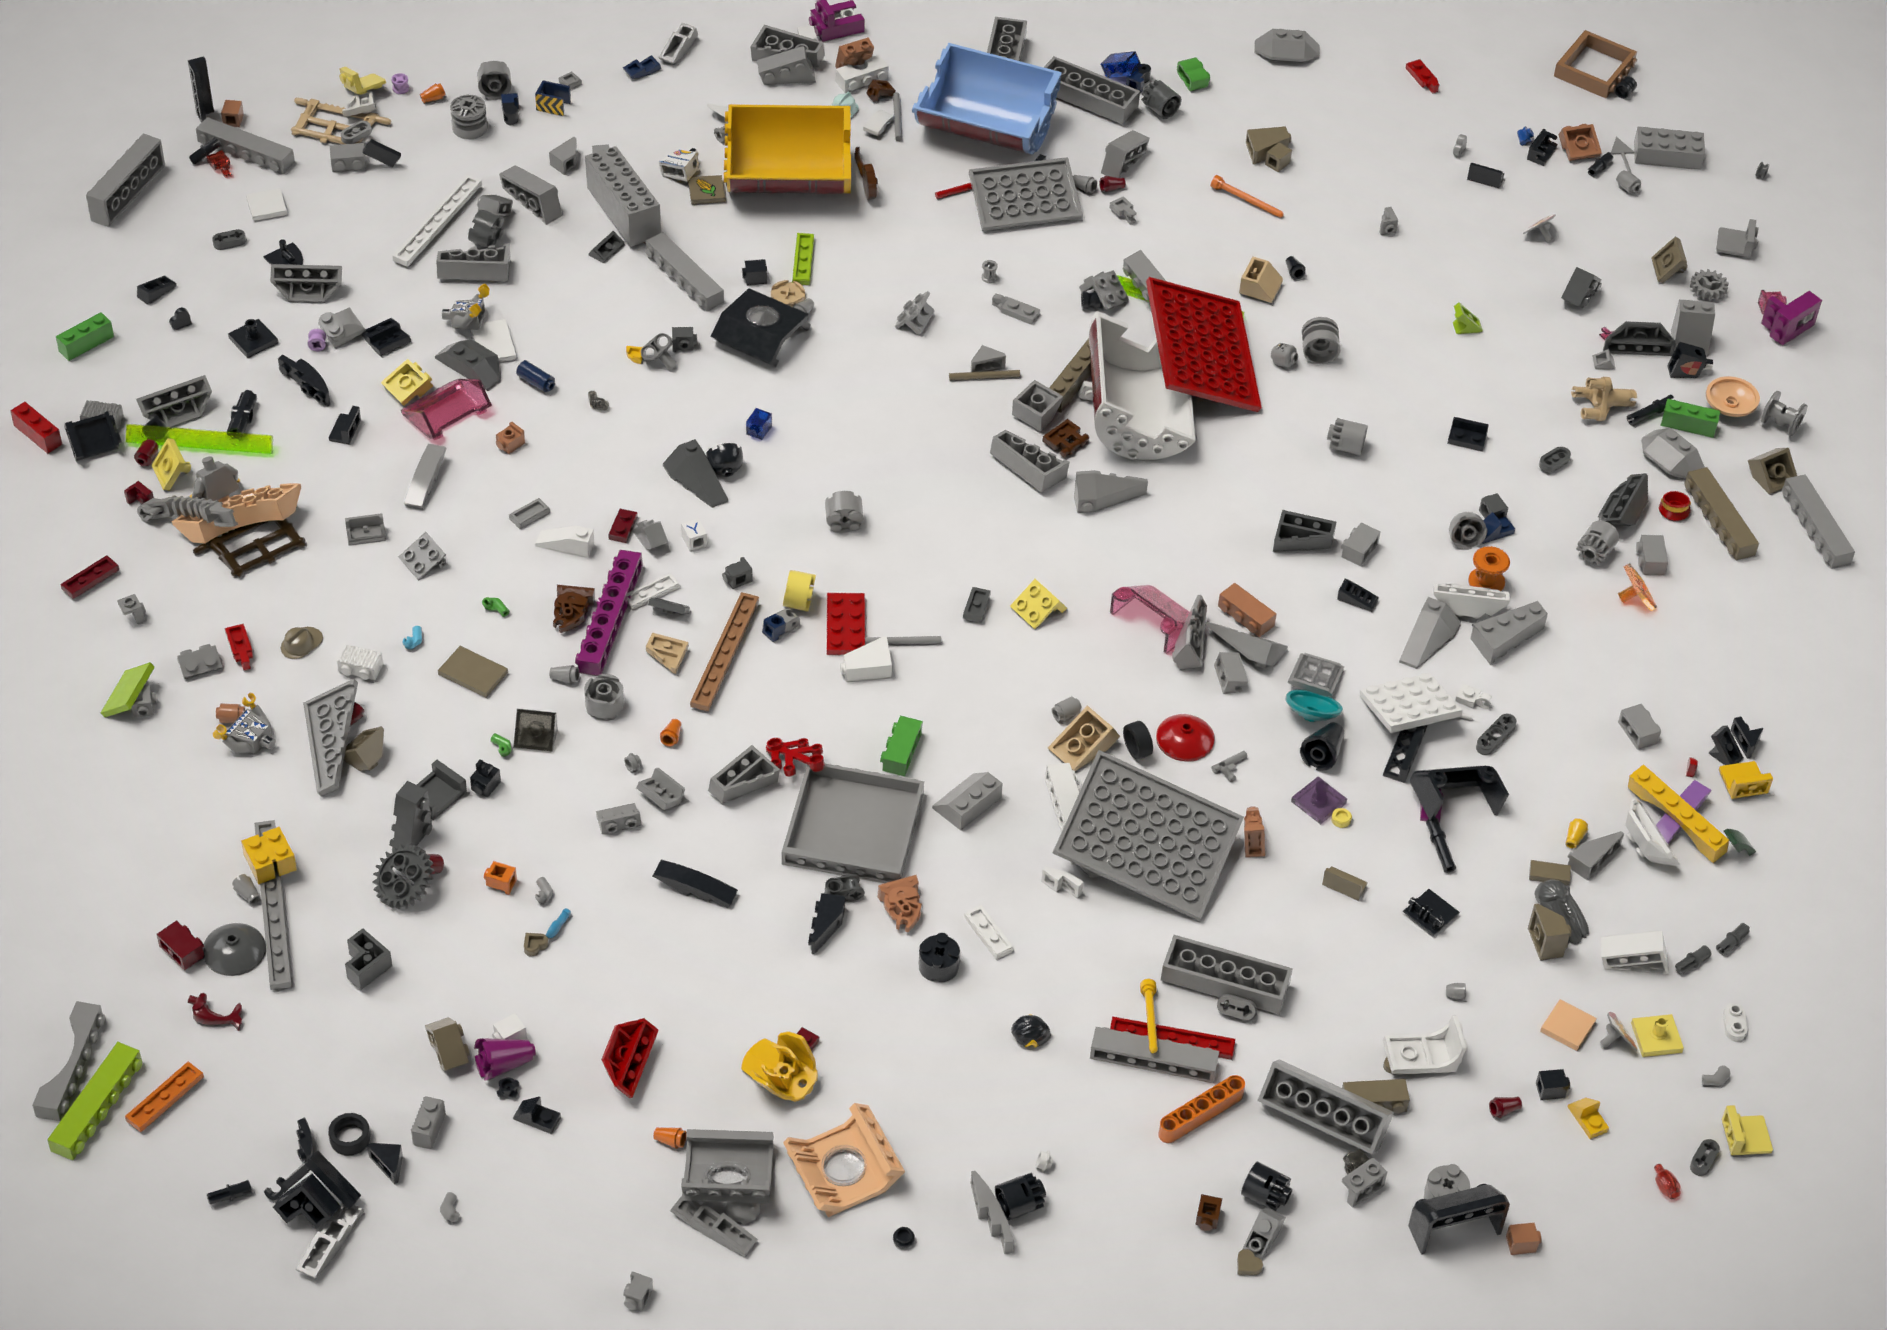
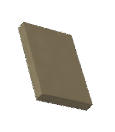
M459 646L438 669V675L485 698L508 674V668L462 646Z

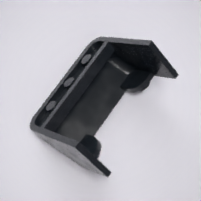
M1486 765L1418 770L1410 778V783L1430 821L1435 819L1444 802L1439 789L1479 786L1494 815L1499 814L1509 796L1497 771L1493 767Z
M1480 1184L1475 1188L1431 1199L1418 1200L1412 1209L1408 1227L1422 1255L1426 1252L1432 1230L1489 1217L1496 1234L1500 1235L1510 1203L1506 1195L1492 1185Z

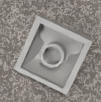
M350 307L335 314L331 312L324 313L320 316L318 322L320 328L326 333L327 338L335 349L366 331Z

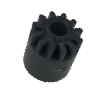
M1257 1161L1245 1179L1241 1195L1276 1211L1280 1205L1285 1206L1293 1190L1289 1187L1291 1178Z
M1032 1172L995 1186L996 1199L1008 1221L1044 1207L1043 1203L1046 1197L1044 1185L1040 1179H1036V1176L1033 1177Z

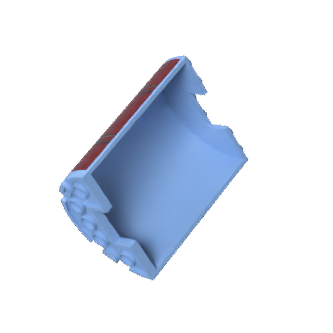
M948 43L946 49L942 50L940 60L936 61L935 69H937L934 83H931L930 88L926 86L923 92H920L918 102L913 105L912 113L915 115L916 122L923 126L1024 153L1034 154V152H1037L1044 142L1050 127L1051 116L1056 108L1057 101L1055 100L1060 90L1062 72Z

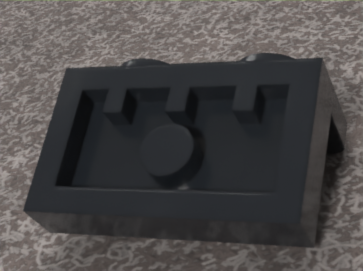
M1454 417L1447 444L1483 452L1489 425Z

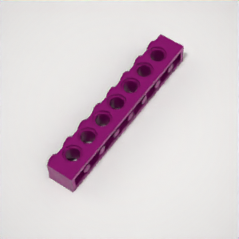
M619 550L617 557H614L613 568L608 572L607 584L603 585L602 596L597 601V609L592 613L591 625L587 626L586 638L582 639L581 651L576 654L575 664L578 665L580 673L596 676L602 674L628 607V598H631V595H626L634 590L643 567L642 553Z

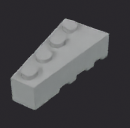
M764 25L750 46L752 61H757L804 46L812 66L818 67L825 56L824 42Z
M503 244L504 247L495 248V245L488 246V249L482 250L473 247L467 251H462L461 249L438 251L436 260L437 279L508 281L510 244Z
M1007 430L993 436L990 454L1041 493L1066 479L1069 461L1065 459L1061 461L1056 458L1055 454L1051 452L1047 454L1041 451L1039 446L1027 444L1025 439Z

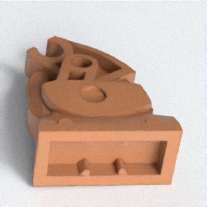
M1255 806L1247 808L1246 816L1244 817L1245 857L1265 856L1264 826L1259 809Z
M917 875L878 885V899L884 902L885 910L896 921V929L899 930L901 924H906L905 932H909L921 916L922 904L919 903V881Z

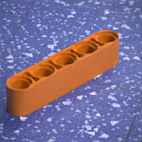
M1232 1075L1164 1116L1159 1125L1158 1136L1160 1140L1165 1143H1172L1241 1101L1245 1089L1244 1079L1241 1076Z

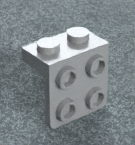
M1749 220L1746 231L1720 227L1716 251L1750 258L1752 248L1756 249L1757 245L1756 238L1759 227H1756V220Z
M1114 270L1106 273L1104 271L1100 272L1094 277L1090 276L1083 280L1084 284L1079 286L1081 292L1095 289L1104 308L1107 310L1129 300Z

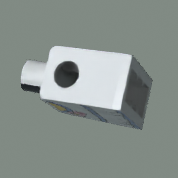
M691 148L689 151L676 149L659 161L662 176L688 182L699 168L698 151L695 148Z

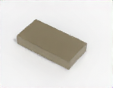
M1531 860L1529 880L1544 882L1556 879L1564 885H1569L1571 865Z

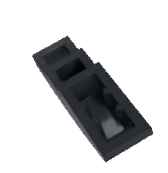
M662 859L652 877L686 896L692 893L706 902L712 899L727 909L730 907L738 891L736 888L700 871Z

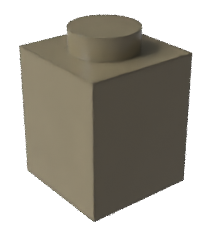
M1281 143L1276 144L1267 151L1265 165L1277 172L1281 171L1291 162L1292 150Z

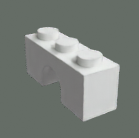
M876 55L865 60V69L857 70L851 65L837 68L836 83L844 93H847L848 91L870 85L873 79L882 81L888 79L889 66L880 55Z

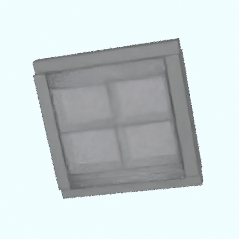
M1301 653L1288 683L1303 690L1332 697L1344 666L1308 653Z

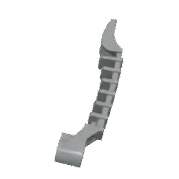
M173 495L163 499L152 498L137 508L138 515L144 521L171 517L176 514L178 517L181 515L184 517L190 515L192 518L197 516L199 519L203 518L206 520L207 523L214 521L215 526L235 527L238 525L233 515V509L223 508V503L218 500L212 501V499L205 500V498L198 499V497L191 498L190 496L185 498Z

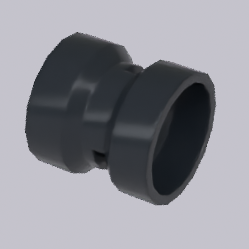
M1630 76L1624 77L1615 87L1616 95L1622 99L1627 98L1637 88V82Z
M1096 291L1093 293L1081 292L1082 309H1088L1089 307L1100 308V298Z

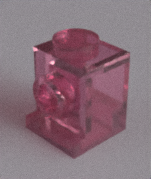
M1761 290L1758 299L1761 313L1764 314L1768 298L1775 296L1786 305V296H1782L1781 291L1765 292V290Z

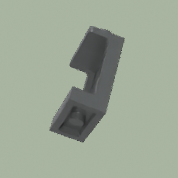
M438 759L432 763V772L417 784L428 790L432 820L437 818L467 792L466 779Z

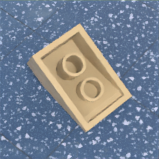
M1087 705L1052 742L1048 749L1064 763H1070L1072 770L1077 771L1095 759L1098 750L1106 752L1118 740L1120 735Z

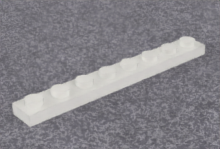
M466 175L393 255V261L408 267L482 186V180Z

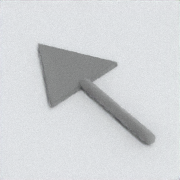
M1616 136L1611 155L1621 154L1627 171L1631 172L1625 154L1634 153V151Z

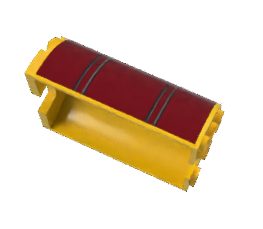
M728 104V111H725V122H728L725 123V134H728V136H725V146H728V148H725V158L727 160H724V170H727V172H724V183H727V192L850 194V106Z

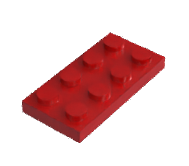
M827 593V655H845L864 646L865 593Z

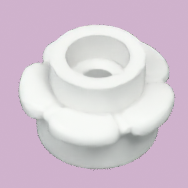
M1040 1151L1036 1168L1042 1169V1172L1046 1168L1050 1169L1053 1157L1050 1156L1049 1151Z

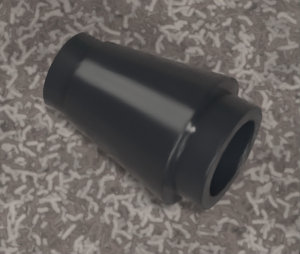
M1289 256L1286 259V265L1290 276L1294 279H1301L1305 275V266L1294 256Z

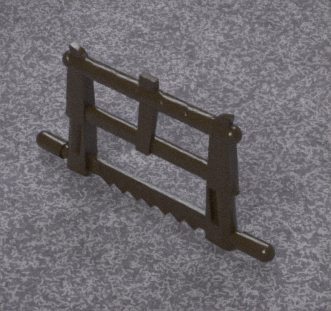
M286 518L284 520H274L279 526V530L260 539L257 538L235 551L229 552L223 543L269 521L249 524L231 530L228 533H223L221 537H215L209 542L194 548L193 553L199 555L211 548L219 556L218 559L231 570V575L240 578L244 572L265 562L271 564L276 561L275 557L296 547H305L304 543L306 540L298 535L293 527V523H289ZM283 535H286L291 541L270 552L264 545ZM256 548L262 554V556L241 566L235 560V558Z

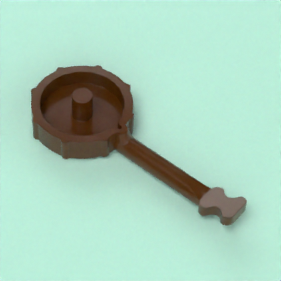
M856 147L854 159L862 176L864 194L867 200L875 199L877 196L878 179L875 177L873 165L863 164L860 157V147Z

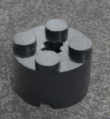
M946 933L930 936L920 944L918 964L922 976L930 981L933 979L939 980V982H947L957 975L960 964V947Z

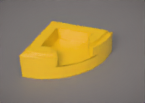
M626 346L627 357L631 361L641 364L643 359L641 349L643 347Z

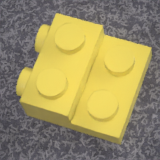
M409 359L404 361L381 382L403 406L416 395L421 398L433 387L431 383L433 379L426 372L422 373V368L416 362L412 363Z

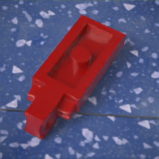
M1421 59L1406 63V70L1422 88L1427 87L1432 94L1438 92L1440 84L1437 78Z
M244 624L225 628L233 658L236 662L241 661L243 671L251 669L249 659L253 658V652Z

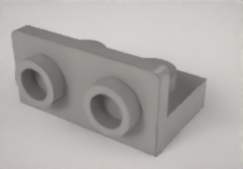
M635 803L596 811V817L602 834L641 826L640 812L637 811Z
M1371 1158L1342 1178V1183L1349 1189L1347 1202L1352 1208L1385 1185L1387 1171L1375 1158Z

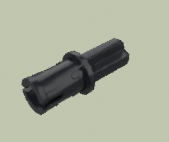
M214 137L189 156L190 161L193 164H197L221 147V143H216L218 139Z
M1607 152L1601 158H1597L1595 163L1588 168V174L1595 177L1601 170H1605L1607 164L1613 160V155Z
M246 1180L230 1186L227 1184L226 1188L207 1194L208 1203L215 1204L228 1199L233 1201L234 1198L251 1194L250 1182Z

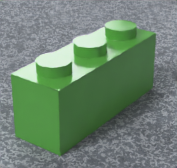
M100 312L56 336L59 352L70 361L114 337L112 323Z
M1667 399L1660 426L1714 438L1720 411Z
M900 715L898 722H894L892 727L893 735L888 737L886 743L887 750L882 752L880 762L883 763L882 771L905 777L922 735L923 721Z

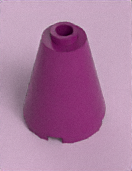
M480 1038L476 1040L474 1049H478V1055L475 1056L477 1070L481 1077H485L484 1081L491 1080L532 1061L533 1056L536 1055L535 1046L529 1040Z

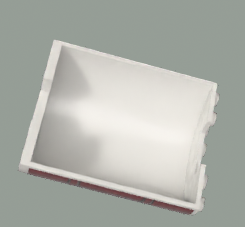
M1097 311L1089 326L1094 423L1098 438L1109 450L1129 459L1157 460L1184 451L1196 441L1192 396L1166 389L1157 339L1149 347H1145L1121 337L1128 329L1127 323Z

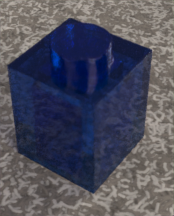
M755 408L746 421V434L763 440L772 427V413Z

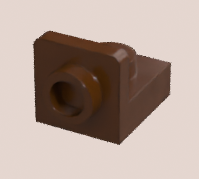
M873 79L866 94L873 102H877L880 95L893 96L896 90L888 81Z

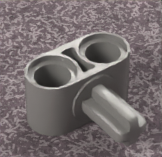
M665 333L656 335L641 349L642 358L647 361H654L659 358L668 370H671L677 364L667 352L672 346V338ZM666 337L668 339L667 345L660 346L659 339ZM648 348L654 350V355L651 358L646 357L645 354Z

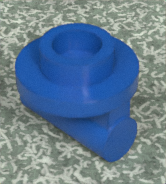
M1525 126L1517 131L1520 145L1533 141L1534 133L1531 128Z

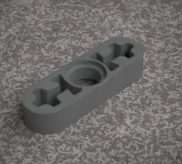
M1508 713L1502 714L1478 738L1476 744L1477 752L1482 755L1491 754L1515 730L1517 722L1515 716ZM1499 732L1501 736L1495 737L1491 733Z

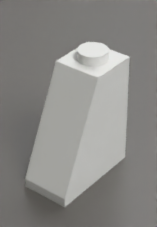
M887 636L881 637L844 655V663H840L841 674H845L846 682L892 678V662Z

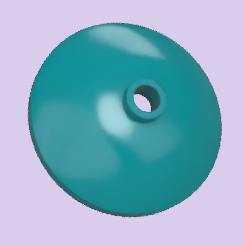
M1306 690L1289 691L1285 697L1288 706L1309 722L1334 719L1340 716L1343 710L1341 704L1336 700Z

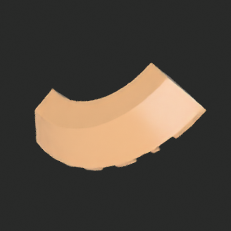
M280 484V488H271L268 485L256 490L252 488L241 491V495H234L232 497L227 495L218 500L223 503V508L233 509L235 521L238 523L235 527L215 526L214 521L207 523L203 518L199 519L197 516L192 518L190 515L187 517L181 515L173 520L172 524L192 543H207L223 533L242 526L264 521L284 520L296 510L301 484Z

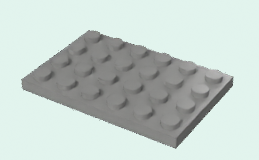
M1068 157L969 169L970 182L982 231L1082 219V211Z

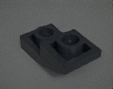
M305 1117L297 1121L299 1129L296 1130L299 1139L297 1154L301 1162L306 1161L314 1154L311 1132Z

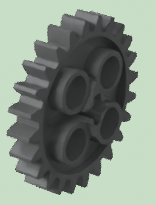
M408 843L405 846L399 844L398 849L392 847L391 854L387 851L385 852L386 859L380 858L382 864L376 865L379 871L373 873L377 879L372 881V883L377 885L373 890L378 893L376 896L381 899L382 903L391 908L400 909L402 906L407 909L408 903L414 906L415 899L421 901L420 895H427L425 888H431L428 881L434 879L430 876L434 869L430 867L433 862L429 860L430 855L426 854L425 850ZM394 867L395 869L400 871L404 876L414 882V885L407 882L402 876L394 872L392 868Z

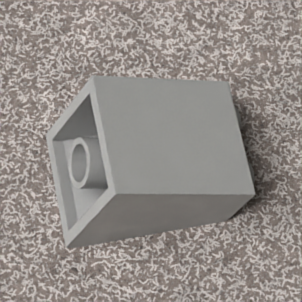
M1679 299L1671 328V336L1676 341L1675 349L1679 342L1703 348L1706 357H1708L1715 319L1714 302Z

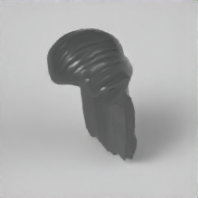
M1556 879L1540 883L1535 890V898L1540 905L1563 916L1566 924L1570 925L1571 936L1568 939V944L1569 941L1577 944L1581 942V938H1587V934H1589L1588 924L1578 904L1570 894L1569 885H1564Z

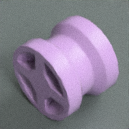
M403 73L393 75L391 79L393 92L396 94L407 93L409 90L407 75Z
M321 329L311 330L308 334L309 339L307 343L309 349L312 351H322L326 346V333Z

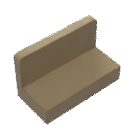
M1331 866L1330 869L1326 868L1324 871L1322 885L1359 901L1368 882Z

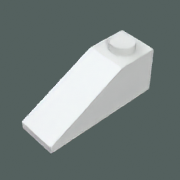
M575 525L541 530L535 546L589 558L594 547V529Z

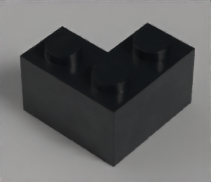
M312 1173L284 1193L273 1208L286 1223L302 1213L317 1229L330 1220L341 1205Z

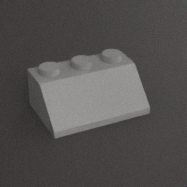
M989 772L973 773L936 802L932 809L961 831L1002 798L1003 783Z

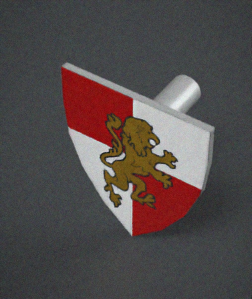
M1552 214L1543 218L1525 230L1523 234L1539 227L1546 241L1552 240L1553 238L1548 231L1551 226L1545 223L1556 215Z
M1609 1012L1607 1016L1610 1023L1606 1026L1609 1035L1600 1041L1601 1045L1606 1048L1622 1036L1635 1051H1638L1632 1037L1617 1015Z

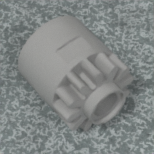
M1337 418L1335 425L1330 424L1327 440L1331 441L1330 448L1361 455L1368 425Z
M1598 520L1593 522L1577 543L1576 550L1580 551L1578 555L1582 556L1584 561L1590 562L1591 565L1594 562L1599 565L1605 561L1618 543L1619 533L1613 525L1606 521Z

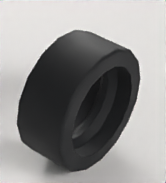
M1135 721L1124 726L1123 737L1131 756L1136 760L1150 756L1153 753V741L1146 725L1142 721Z
M344 1113L337 1116L331 1122L328 1131L332 1148L337 1153L345 1156L361 1153L370 1142L369 1124L363 1116L356 1113ZM348 1126H355L362 1130V1135L352 1142L340 1141L337 1138V1133Z

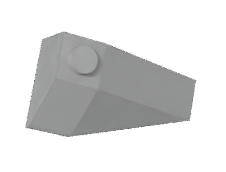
M1197 595L1175 643V651L1172 652L1173 661L1177 663L1180 670L1202 667L1207 604L1202 595Z

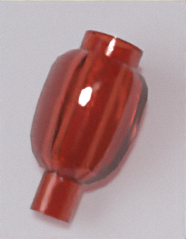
M1662 1164L1655 1165L1654 1169L1657 1173L1655 1180L1662 1194L1670 1199L1679 1197L1681 1185L1671 1171L1664 1169Z

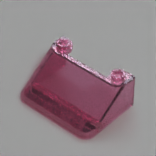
M456 379L401 409V413L429 439L437 440L443 437L442 430L473 412L481 415L487 412V408L492 406L481 380Z
M1152 585L1120 587L1113 592L1110 613L1112 615L1136 598L1164 618L1160 625L1161 632L1165 634L1163 652L1167 654L1175 648V643L1189 615L1188 610Z

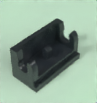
M1542 129L1529 147L1527 160L1544 166L1558 145L1550 141L1549 138L1556 140L1557 136L1547 132L1546 129Z

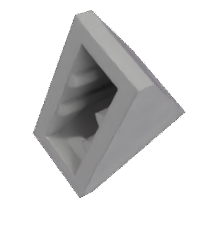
M982 345L971 360V372L1005 369V353Z

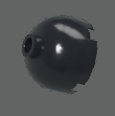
M735 443L719 444L717 449L712 450L710 448L706 452V457L716 474L729 477L742 466V447L738 448Z

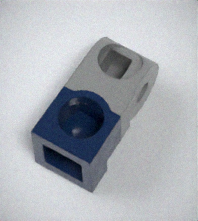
M786 608L764 619L762 633L772 642L779 640L780 635L788 630H794L799 625L800 618L789 608Z

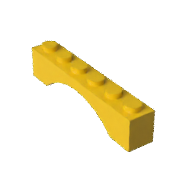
M1644 764L1629 775L1628 788L1641 800L1657 806L1671 816L1688 834L1697 849L1712 863L1727 853L1729 839Z

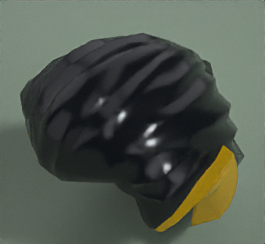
M1032 1014L1021 1016L1011 1027V1033L1024 1047L1033 1045L1037 1048L1043 1045L1051 1036L1049 1026L1040 1017Z

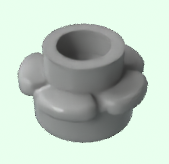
M629 753L624 758L625 766L630 772L640 770L642 762L638 755Z

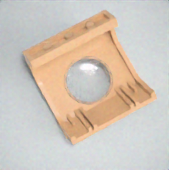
M854 1103L849 1108L852 1116L844 1124L807 1140L788 1137L783 1142L787 1149V1154L796 1166V1171L805 1183V1188L814 1200V1205L819 1210L825 1211L828 1217L885 1193L905 1173L869 1105Z

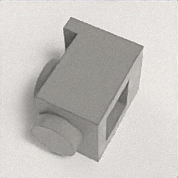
M632 1271L630 1274L631 1284L628 1283L623 1293L626 1299L624 1305L631 1310L643 1311L653 1291V1279Z

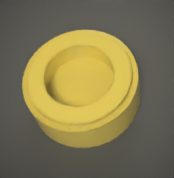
M1338 808L1333 811L1331 821L1336 827L1345 828L1350 825L1352 815L1347 809Z

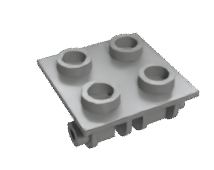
M427 532L421 535L398 556L417 580H420L435 565L441 568L446 565V559L444 558L446 554Z

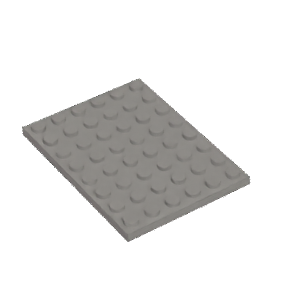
M1098 750L1052 853L1200 921L1244 816Z

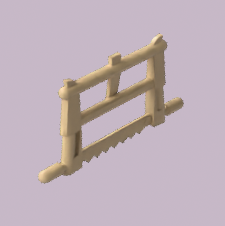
M303 98L294 99L296 104L307 107L304 113L300 114L297 124L291 128L292 135L300 134L320 139L321 143L330 141L342 145L345 144L341 141V137L331 134L334 129L344 130L349 125L313 116L318 109L343 114L342 110L346 108L335 107L333 104L328 105L327 103L321 104L316 99H310V101ZM360 113L351 116L364 119L363 121L369 122L371 127L375 122L385 125L391 124V119L380 117L376 113ZM308 123L326 126L327 129L324 133L305 129Z

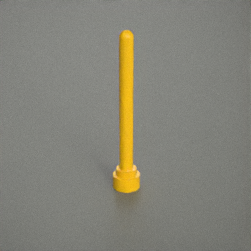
M1144 979L1140 983V992L1145 997L1149 1050L1151 1053H1156L1158 1047L1153 996L1157 992V986L1153 979Z

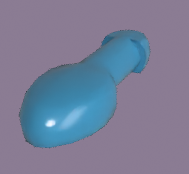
M563 909L557 920L551 924L546 933L548 938H553L557 935L571 914L569 909Z

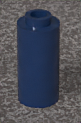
M527 360L522 361L518 365L516 374L520 378L545 393L554 388L555 378Z

